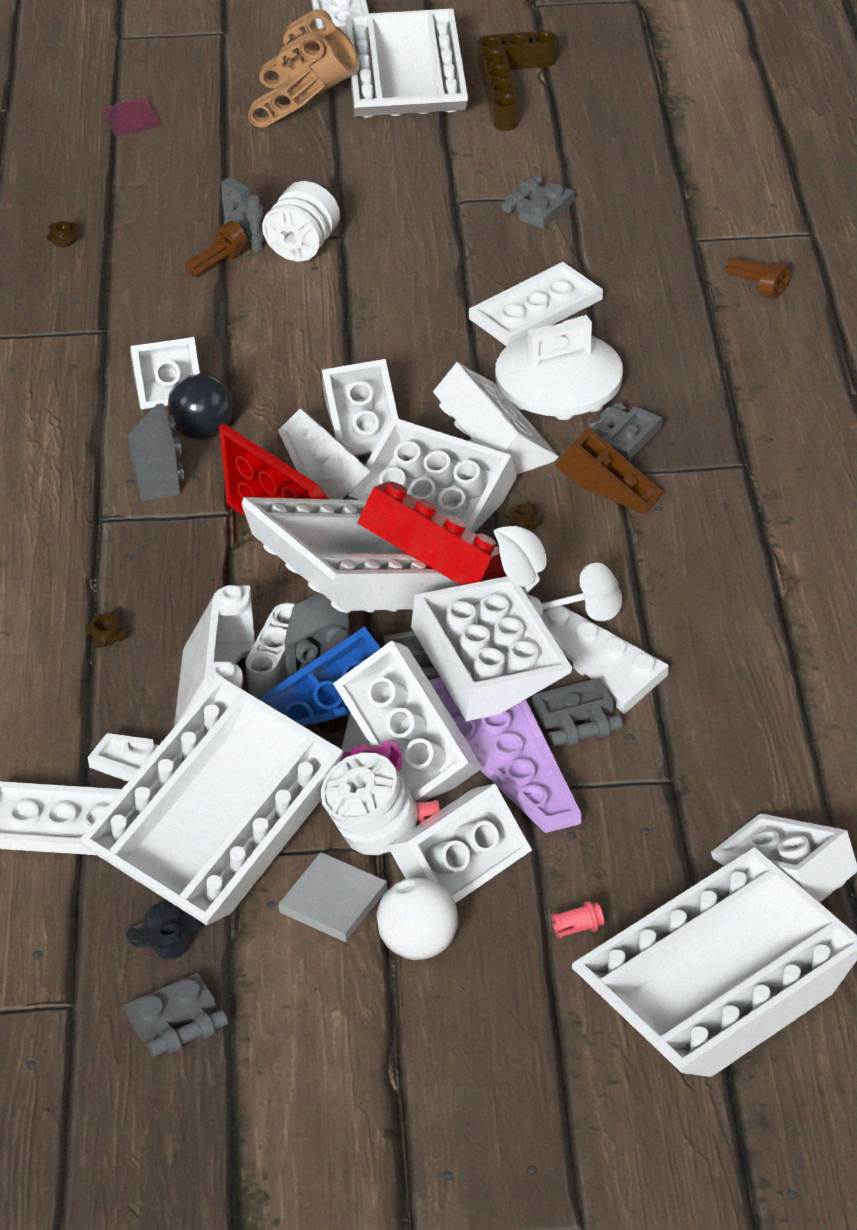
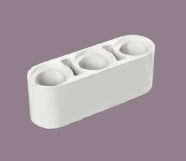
M293 603L280 604L272 610L246 658L248 690L254 697L259 698L284 681L287 676L284 640L292 609L295 605Z

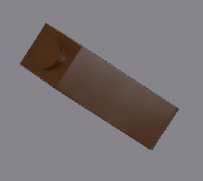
M590 427L579 436L555 465L580 488L643 514H646L664 493Z

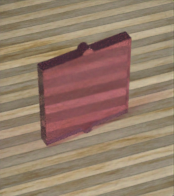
M146 98L128 102L122 101L118 104L102 107V112L115 137L134 132L140 133L143 130L160 127L159 121Z

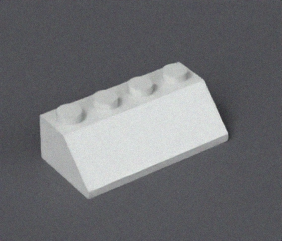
M456 362L433 391L441 401L439 404L440 408L456 419L454 425L461 432L471 437L469 442L512 456L516 475L554 462L559 457L521 411L501 393L496 383Z
M390 641L333 683L371 746L382 745L387 740H395L398 743L402 753V767L398 775L403 780L404 785L415 802H424L450 791L483 768L408 647Z

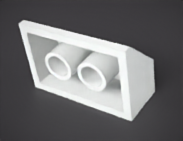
M496 784L473 788L388 845L405 879H431L447 889L455 903L532 851Z

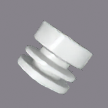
M308 181L294 182L284 191L278 202L273 205L262 223L263 235L268 245L277 254L286 259L297 262L309 260L317 254L340 220L337 202L325 188L316 183Z
M358 753L346 757L336 764L324 779L321 789L322 805L353 850L364 855H380L390 852L389 844L415 828L418 819L416 802L388 758L377 753Z

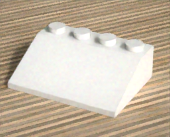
M393 417L365 465L371 472L350 491L348 498L350 500H368L373 487L385 482H396L403 485L408 490L407 493L416 499L430 501L437 507L436 511L447 517L453 516L462 520L467 525L466 528L475 533L504 502L517 476L510 454Z
M508 577L415 594L411 628L465 721L501 714L570 674L572 671V666L523 589L513 584Z

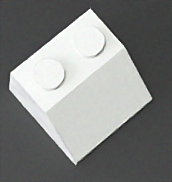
M194 337L135 345L130 348L135 385L141 410L153 408L159 403L168 406V395L176 382L188 375L200 374Z

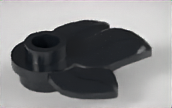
M157 903L146 911V922L127 927L125 929V936L135 947H152L160 958L174 959L186 953L190 936L200 930L203 923L187 912L181 914L178 907L172 903Z

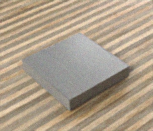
M320 852L279 902V912L343 942H347L387 891V881Z

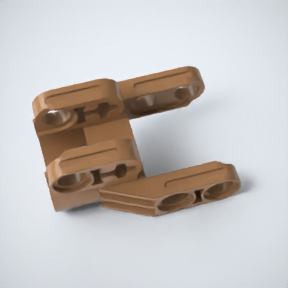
M312 10L290 23L286 27L283 36V43L285 45L280 49L278 56L262 66L259 74L261 83L265 87L274 89L255 99L251 104L248 119L254 126L266 127L303 106L312 97L320 95L358 72L359 58L353 43L339 27L335 26L330 14L325 10ZM313 19H321L325 22L326 26L322 29H317L312 26L311 21ZM292 33H293L295 36H298V35L302 34L301 36L296 37V38H294V39L291 38ZM274 71L279 75V79L269 80L265 76V72ZM284 95L290 99L291 103L281 105L277 102L276 97ZM257 108L265 109L269 116L265 118L258 117L254 110Z

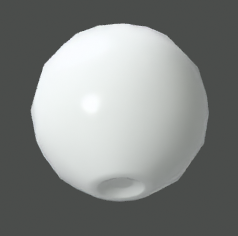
M408 878L396 883L383 895L376 913L379 935L386 946L399 956L410 960L428 959L444 951L451 944L459 924L456 903L448 890L427 878Z

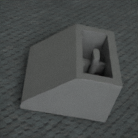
M159 403L127 435L131 464L141 502L180 495L179 481L185 480L182 462L176 461L179 460V455H182L179 436L176 435L173 415L167 416L164 404Z
M317 593L293 606L284 640L287 678L349 637L348 613L335 609L331 605V600L322 593Z

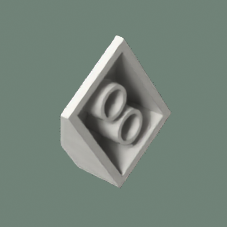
M386 359L322 370L323 390L334 438L355 457L371 455L393 417L398 419Z
M761 813L711 851L713 859L725 866L755 847L819 903L834 890L842 887L845 881L857 872V862L847 830Z

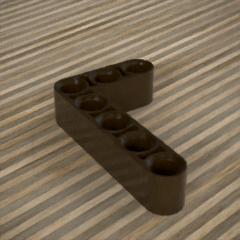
M550 31L495 34L483 36L478 40V67L492 123L496 129L510 131L518 126V96L511 70L542 68L554 65L556 63L555 33Z

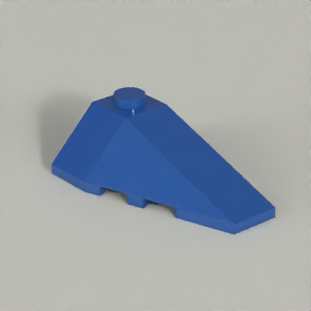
M363 627L257 699L303 727L349 715L351 712L333 683L381 648L368 630Z

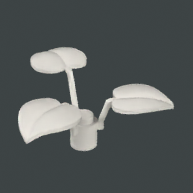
M517 526L495 529L493 532L499 544L504 571L513 584L523 587V591L527 594L540 581L538 572H541L546 567L547 559L544 547L538 537L527 529ZM591 563L583 568L580 574L582 594L542 604L538 598L527 595L539 616L542 615L545 609L585 600L586 611L590 618L596 621H607L618 614L622 605V593L619 589V583L611 570L601 563ZM551 633V635L553 636L556 643L558 644V646L564 654L560 640L556 635Z

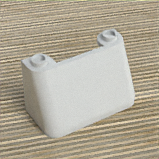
M228 585L219 589L213 595L185 644L182 654L174 727L218 675L242 689V670L237 663L249 655L255 643L250 585Z

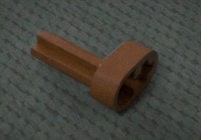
M233 220L218 228L215 244L185 263L189 275L198 277L223 259L232 260L241 254L246 245V234L243 228Z
M729 257L728 265L725 269L729 275L759 281V295L777 299L784 292L789 283L791 273L789 265L777 262L764 265L734 257Z

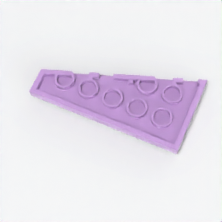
M442 679L429 680L483 767L481 771L542 831L547 833L581 824V812L526 699L501 714L465 721Z

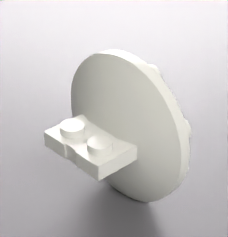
M587 315L556 325H547L529 330L528 335L509 344L497 359L495 378L501 393L518 409L546 416H556V418L561 420H568L573 415L601 410L603 405L609 402L619 391L622 384L623 366L620 357L611 346L591 336L592 322Z

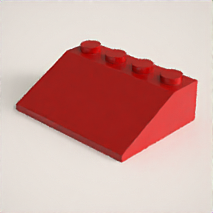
M225 424L219 426L226 504L243 516H245L241 503L244 497L329 499L314 481Z
M390 481L373 487L357 524L459 585L507 577L502 565L499 547L496 546L494 539L484 534H475L466 528L467 525L462 520L456 517H447L436 511L437 507L433 503L425 499L414 498L399 483Z

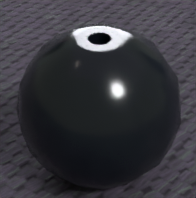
M206 374L188 375L176 382L169 392L168 416L173 415L175 429L186 437L198 440L213 438L219 434V426L222 424L228 425L231 421L233 411L232 395L226 385L214 376Z

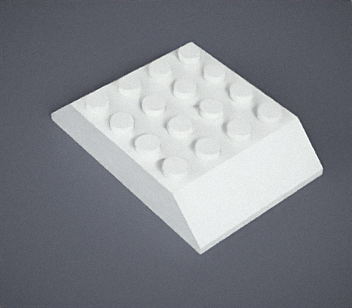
M453 9L345 15L346 35L353 43L359 58V70L350 77L354 117L362 116L368 118L374 115L389 114L398 116L405 113L427 114L437 111L455 112L457 110H466L468 95Z
M244 497L241 504L252 535L264 544L263 548L280 557L286 562L285 566L290 571L300 574L305 578L311 589L324 594L331 600V605L341 612L413 610L415 594L461 586L357 524L367 500Z
M218 675L80 838L79 844L205 925H209L234 911L321 801V789L324 779L331 769L340 762L343 750Z
M754 847L573 962L572 969L681 1073L712 1077L831 996L857 961V935Z

